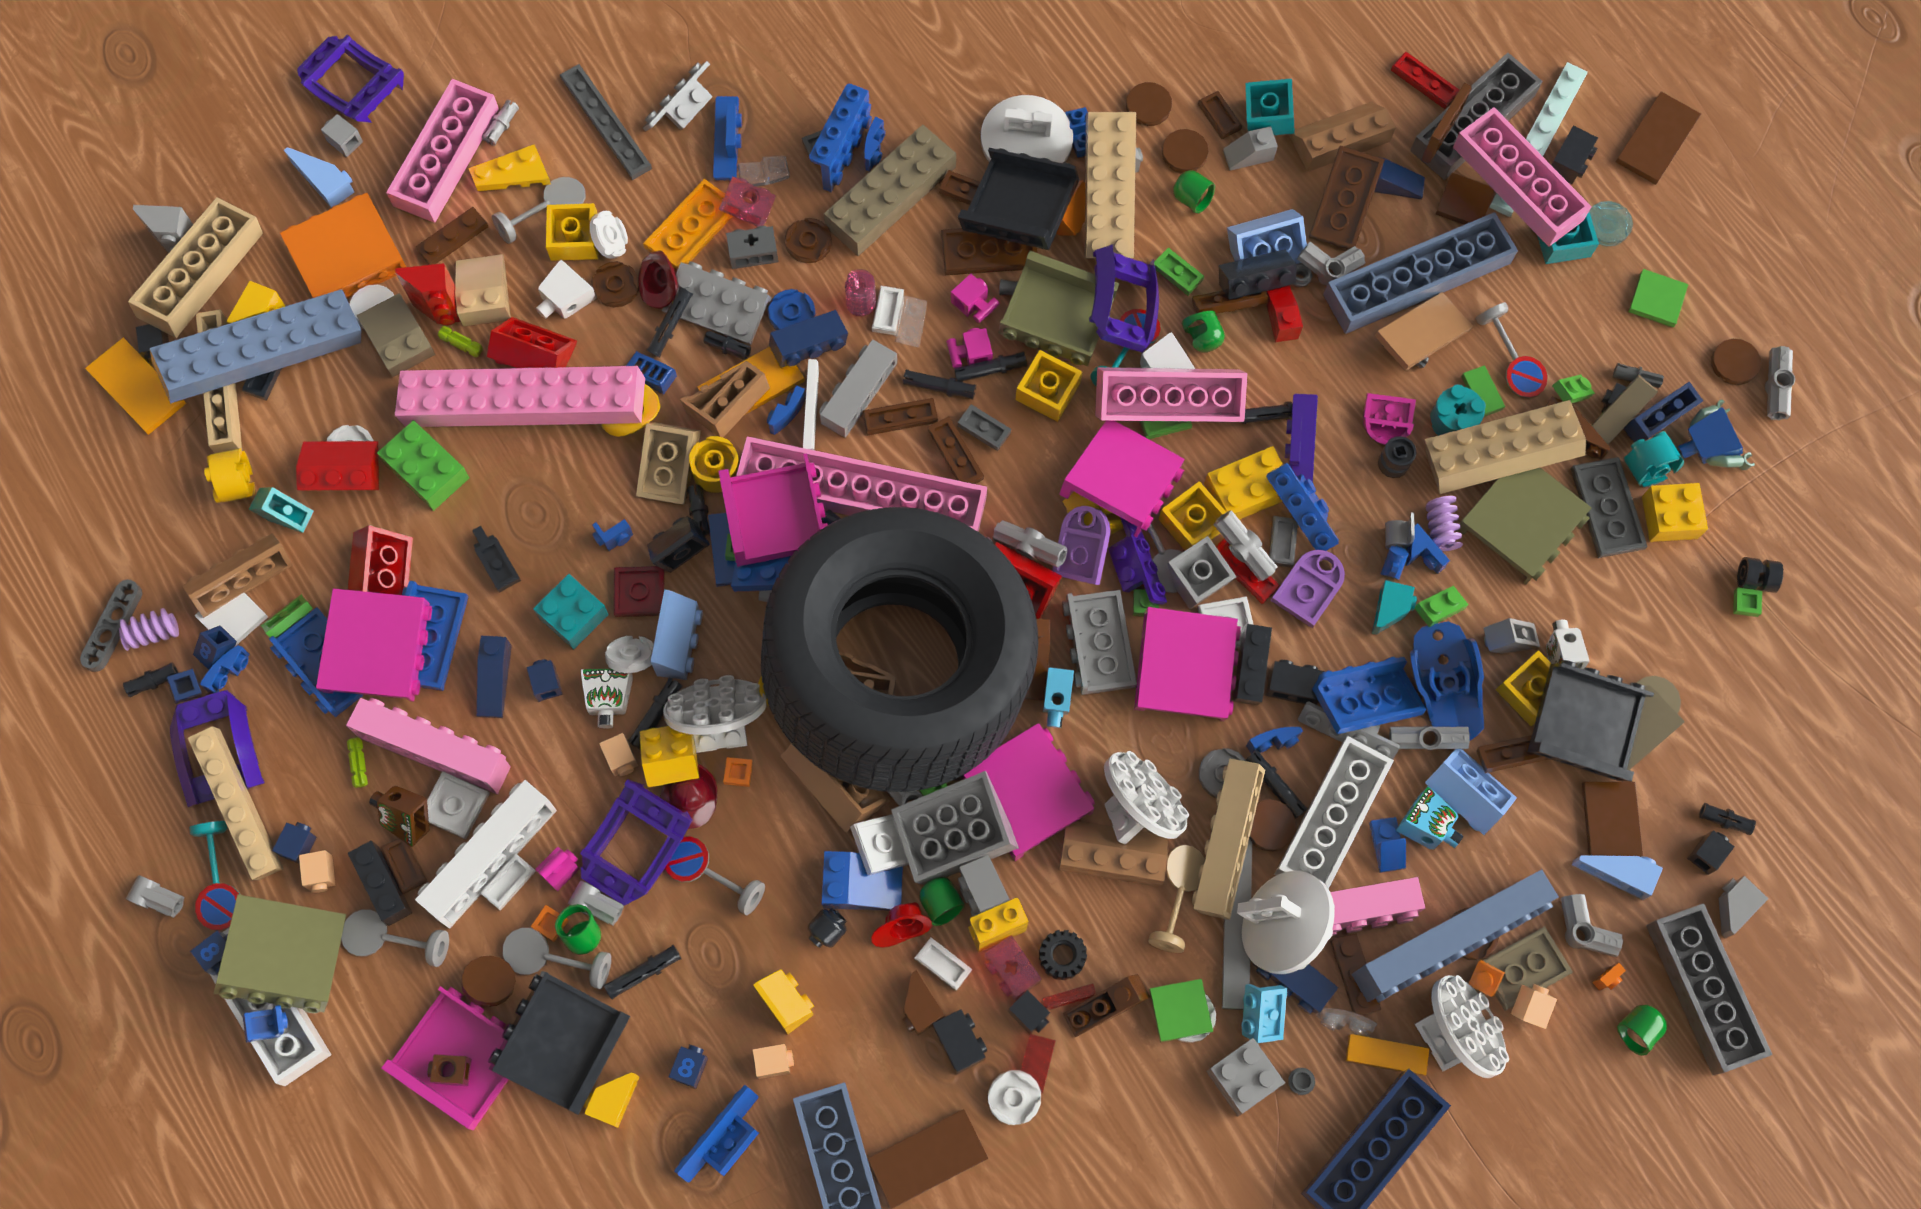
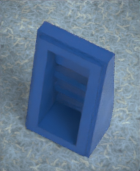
M636 351L626 366H634L640 360L642 363L639 369L642 371L647 364L649 367L643 374L645 384L664 395L677 377L676 370ZM656 369V372L653 374V376L649 377L652 370ZM661 373L664 374L659 381L656 380Z

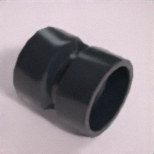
M1402 436L1390 439L1378 459L1380 471L1390 478H1400L1405 475L1416 457L1415 445L1411 440Z
M1743 557L1738 567L1737 585L1739 588L1753 590L1759 588L1760 591L1776 593L1779 591L1783 580V564L1779 561L1764 560L1762 562L1757 558Z

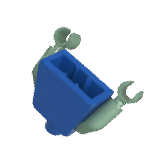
M1719 400L1716 405L1700 409L1690 422V427L1688 428V435L1691 441L1678 446L1682 457L1685 459L1698 454L1702 464L1708 463L1710 466L1739 467L1742 470H1748L1753 467L1755 463L1751 464L1746 460L1752 456V453L1748 452L1742 456L1740 455L1743 454V447L1727 416L1730 408L1726 410L1723 407L1721 408L1724 400Z

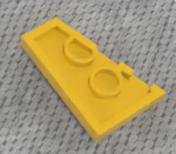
M535 144L469 168L478 191L506 189L510 185L530 187L532 183L551 185Z

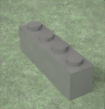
M872 340L868 346L865 345L859 353V360L856 364L849 366L844 381L842 383L839 382L835 386L832 393L833 397L829 402L825 401L819 411L821 424L846 438L863 414L862 411L868 407L897 365V353L875 340Z

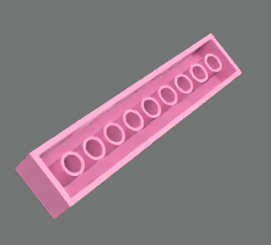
M638 366L400 371L395 417L405 427L413 420L421 427L641 423L645 377Z
M746 438L736 476L805 463L803 454L807 453L809 463L814 462L817 477L812 478L813 483H819L821 497L817 498V502H823L825 511L830 509L835 513L853 515L866 510L885 507L917 508L949 516L979 532L987 498L986 486L762 439Z

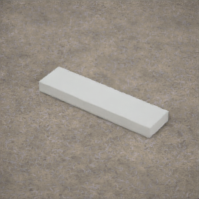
M808 359L803 448L814 450L819 380L817 359Z

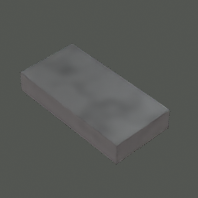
M1273 517L1269 557L1277 566L1291 568L1294 566L1298 528L1294 518Z

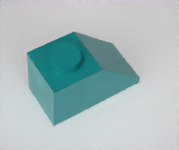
M273 487L259 488L249 507L250 511L266 520L301 533L304 532L314 512L312 509Z
M1385 580L1379 592L1372 634H1379L1404 619L1410 610L1414 611L1417 596H1413L1415 587Z

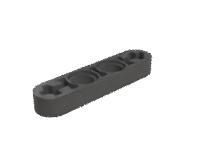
M127 579L121 581L116 586L81 654V664L88 670L98 672L107 665L120 640V620L124 619L128 624L142 597V589L136 582ZM132 589L134 591L132 595L124 594L125 590ZM119 600H121L122 602H126L128 605L125 606L124 604L120 603ZM119 608L123 609V616L119 620H112V612ZM105 631H111V639L108 642L101 643L100 635ZM98 645L99 647L104 649V651L96 649L95 646ZM97 656L99 658L97 662L89 661L90 657Z

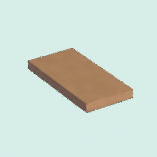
M1441 292L1378 330L1374 336L1406 371L1469 332L1473 325L1446 295Z

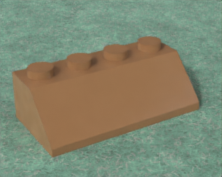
M1369 102L1295 129V134L1288 135L1307 172L1334 163L1339 146L1363 152L1390 142L1396 126L1386 108Z
M272 533L269 536L259 538L250 547L236 551L231 558L224 562L214 564L205 573L191 577L182 586L204 618L242 593L249 592L293 565L283 546Z
M792 743L781 755V758L787 763L788 767L793 770L804 783V786L810 790L821 806L828 811L845 833L851 831L850 827L853 824L868 820L891 800L885 791L862 788L829 775L806 759Z
M1076 821L1065 828L1059 870L1161 887L1165 879L1168 838L1154 833L1139 831L1128 843L1123 844L1118 842L1114 829L1111 826Z

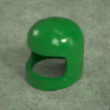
M1193 170L1182 173L1173 187L1175 198L1189 207L1194 213H1201L1209 206L1215 191L1214 182ZM1208 188V191H1207L1205 197H1204L1203 200L1200 202V204L1197 206V204H1198V202H1199L1201 196L1203 195V193H1204V192L1206 191V189Z
M1204 311L1190 315L1181 323L1185 333H1189L1192 336V345L1198 352L1208 353L1214 351L1224 342L1225 334L1215 311ZM1197 320H1202L1204 322L1198 326L1189 327L1192 323H1194Z
M935 878L926 883L920 890V902L934 926L949 923L965 907V903L957 889L948 878Z
M580 904L570 905L558 915L555 922L556 933L569 951L577 955H583L592 952L601 941V930L593 918L592 912L586 906ZM577 912H585L589 915V921H583L574 925L567 934L563 931L562 923L568 916Z
M1638 1005L1617 1025V1030L1626 1046L1632 1052L1644 1056L1653 1049L1656 1042L1666 1033L1667 1023L1664 1016L1654 1007ZM1628 1028L1644 1041L1647 1048L1637 1044L1629 1037L1627 1033Z

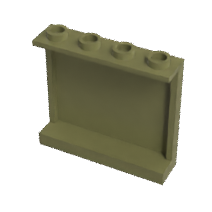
M1029 251L1018 284L1004 318L1000 322L998 333L1002 334L1006 339L1023 342L1030 348H1039L1047 351L1052 356H1061L1069 359L1076 365L1088 366L1099 339V335L1096 332L1098 327L1095 323L1089 322L1095 296V274ZM1115 282L1112 303L1114 301L1119 286V283Z
M1536 468L1499 478L1461 521L1458 531L1463 535L1467 531L1471 532L1524 574L1527 579L1523 583L1527 585L1532 578L1537 581L1546 569L1542 566L1546 561L1552 563L1560 554L1557 548L1561 543L1566 546L1575 536L1572 533L1575 527L1581 529L1589 520L1586 514L1592 507L1542 468Z
M237 895L213 994H218L224 999H247L253 1004L265 1002L275 1004L276 1006L281 1005L283 1009L295 1007L303 1009L308 1013L325 1012L346 914Z

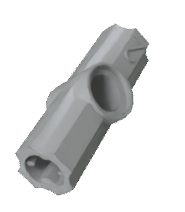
M1785 346L1771 348L1769 351L1768 381L1765 383V391L1768 394L1767 416L1771 420L1778 421L1788 419L1791 416V390L1795 383V376L1792 373L1793 350Z
M1232 510L1227 511L1216 520L1213 525L1230 544L1229 549L1238 560L1244 562L1259 581H1263L1275 572L1277 565L1261 547L1262 542L1253 531L1246 529Z
M1002 520L994 529V541L1015 549L1017 553L1031 560L1036 558L1058 568L1060 565H1063L1068 551L1066 546L1045 538L1042 533L1033 528L1027 527L1023 529Z
M1468 726L1390 727L1389 740L1399 744V749H1469ZM1433 731L1436 737L1435 741L1429 745L1423 742L1424 733Z

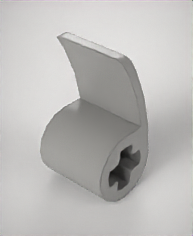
M1411 512V517L1408 521L1392 520L1385 523L1386 549L1389 550L1391 546L1407 549L1412 545L1415 539L1414 513Z

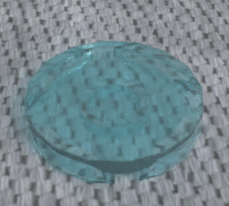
M1603 201L1593 205L1589 212L1599 244L1616 246L1622 243L1632 232V216L1621 204Z

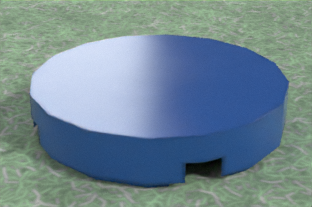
M795 289L783 290L776 294L768 307L769 320L775 330L808 320L816 315L814 302L810 296Z

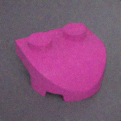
M1366 393L1363 412V427L1366 433L1374 441L1385 445L1394 437L1409 436L1414 426L1412 422L1416 399Z

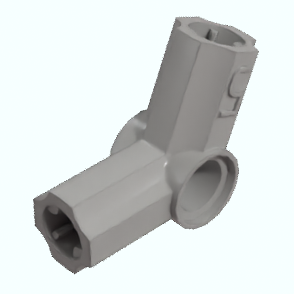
M1311 242L1305 246L1297 260L1317 274L1318 280L1323 285H1327L1328 282L1351 273L1366 263L1365 255L1361 249L1355 246L1339 256L1331 258ZM1329 269L1334 272V275L1329 272Z
M1585 894L1562 897L1561 903L1567 928L1565 939L1569 946L1618 957L1623 944L1622 934L1591 925ZM1576 929L1584 933V941L1577 938Z

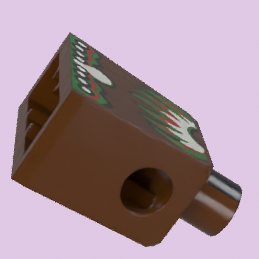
M392 786L385 794L376 791L371 796L369 804L378 809L379 824L411 847L417 844L430 831L427 798L398 786Z

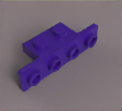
M1294 394L1292 420L1287 419L1286 434H1291L1290 444L1286 443L1285 458H1289V466L1296 476L1303 474L1306 480L1310 479L1313 483L1318 396L1314 394Z
M1120 517L1127 537L1110 546L1108 550L1122 590L1129 593L1144 584L1150 602L1164 605L1167 603L1166 591L1160 583L1157 566L1151 558L1150 546L1145 540L1142 530L1138 537H1135L1134 534L1137 526Z

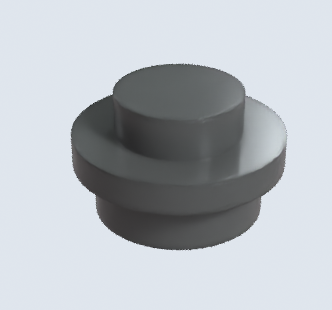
M1297 1068L1290 1073L1288 1084L1294 1093L1306 1095L1314 1089L1315 1077L1310 1070Z

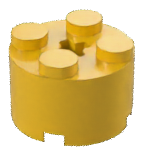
M707 437L706 440L696 443L689 455V464L695 483L701 485L705 491L713 493L722 492L719 477L720 470L728 469L730 478L737 475L740 464L738 453L733 444L723 437Z
M242 448L207 456L209 467H206L204 471L207 481L213 484V497L216 503L252 497L255 494L254 482L249 483L250 475H253L252 468L245 451H241Z

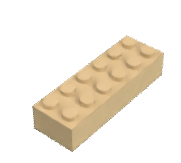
M1136 112L1086 113L1084 258H1096L1093 257L1095 250L1112 244L1114 253L1134 258Z
M216 197L129 299L128 303L135 316L177 338L262 236L263 232L257 218Z
M1568 400L1425 439L1426 457L1438 491L1442 494L1585 456L1586 438L1572 403Z

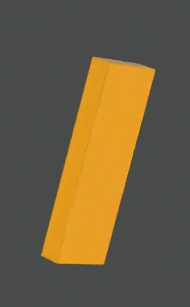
M1349 1034L1346 1053L1347 1062L1400 1072L1409 1068L1416 1075H1427L1429 1048Z

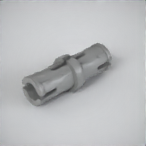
M506 100L499 113L493 116L492 124L482 136L488 144L490 143L495 146L504 130H508L510 121L519 110L516 103L512 102L510 105L511 100Z

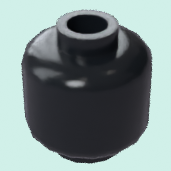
M833 908L830 910H820L808 925V930L811 933L809 939L819 948L823 945L829 948L834 947L847 931L845 926L846 919Z

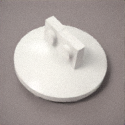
M1020 95L1005 99L989 111L982 124L981 146L989 162L991 160L988 152L989 147L994 149L1002 148L1017 154L1025 153L1040 159L1047 158L1059 163L1066 162L1072 149L1073 130L1070 129V121L1067 115L1056 104L1042 97Z
M731 675L722 676L718 680L711 681L708 679H698L694 682V685L668 696V701L663 709L664 718L670 728L678 732L694 735L696 753L713 751L719 748L728 749L747 746L745 725L757 719L764 712L767 704L766 696L763 693L762 698L759 692V684L734 679ZM713 684H720L719 686L710 687Z
M1131 751L1126 753L1117 752L1107 759L1104 765V772L1108 785L1114 795L1104 805L1113 823L1112 827L1118 842L1128 843L1144 827L1154 834L1168 839L1177 838L1186 830L1189 813L1180 801L1182 797L1180 792L1165 781L1151 761H1142Z
M1288 871L1268 880L1249 902L1238 903L1237 914L1244 917L1242 923L1243 946L1246 954L1255 965L1270 973L1287 974L1304 969L1306 965L1315 959L1333 933L1335 905L1327 886L1320 879L1307 872Z
M1449 975L1437 980L1432 988L1434 1014L1420 1020L1415 1026L1424 1041L1428 1043L1442 1071L1462 1062L1473 1073L1483 1078H1492L1500 1074L1504 1070L1506 1062L1509 1061V1056L1506 1052L1505 1042L1501 1033L1504 1029L1503 1024L1489 1009L1487 997L1483 993L1478 994L1460 976ZM1484 1009H1486L1491 1016V1018L1488 1020H1485L1481 1012Z

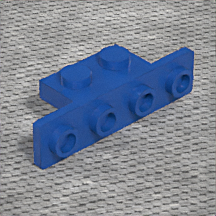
M737 96L716 97L714 180L737 179L738 148L742 146L741 134H738V128H742V114H739V98Z
M1284 463L1267 473V479L1315 550L1327 551L1339 544V539L1327 523L1329 508L1323 499L1319 500L1315 494L1316 489L1310 479L1306 480L1303 474L1296 476L1288 463Z
M746 1085L736 1092L731 1102L717 1115L709 1129L699 1137L691 1151L681 1159L674 1172L689 1183L707 1162L721 1175L725 1176L759 1134L758 1131L742 1119L759 1096Z

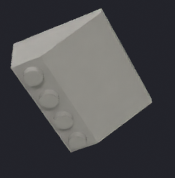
M986 771L891 809L914 881L923 886L935 878H946L960 872V866L986 855L993 859L1019 848L1011 824Z

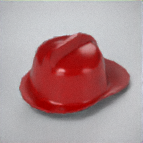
M917 902L897 905L888 913L885 918V924L873 932L871 942L877 947L897 945L910 938L927 933L932 927V921L922 914Z

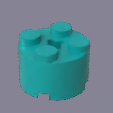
M1454 385L1445 390L1437 399L1430 413L1433 431L1439 436L1480 425L1485 414V402L1476 392L1462 385Z
M1665 431L1656 434L1647 441L1640 439L1631 445L1632 451L1624 457L1625 463L1639 486L1642 484L1643 487H1650L1668 479L1667 473L1673 471L1675 474L1684 465V460Z

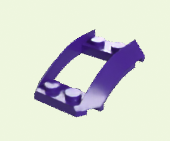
M346 35L343 39H338L337 36L328 37L297 68L302 86L333 109L359 122L372 123L368 115L376 109L395 87L403 90L404 72L402 69L393 68L391 64L361 47L349 35ZM344 53L375 75L349 103L316 82L324 76L325 72Z
M1113 244L1097 249L1093 252V257H1096L1097 264L1094 267L1095 296L1089 322L1096 324L1098 327L1096 332L1102 340L1143 353L1154 339L1159 310V289L1154 259L1149 264H1146L1142 261L1114 253ZM1115 278L1146 288L1147 305L1144 328L1109 317Z
M228 690L176 705L170 725V738L178 777L188 807L214 800L215 797L205 775L196 778L193 776L185 743L184 730L228 716L240 761L237 767L247 789L265 784L258 766L259 762L250 733L246 712L247 707Z
M626 780L625 787L620 796L616 798L601 826L580 853L583 867H581V879L624 906L649 892L672 858L693 821L687 811H680L643 787L644 784L631 780ZM629 812L668 836L640 881L600 857Z

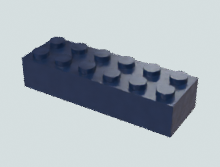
M1409 1068L1402 1071L1301 1194L1317 1209H1367L1451 1105Z

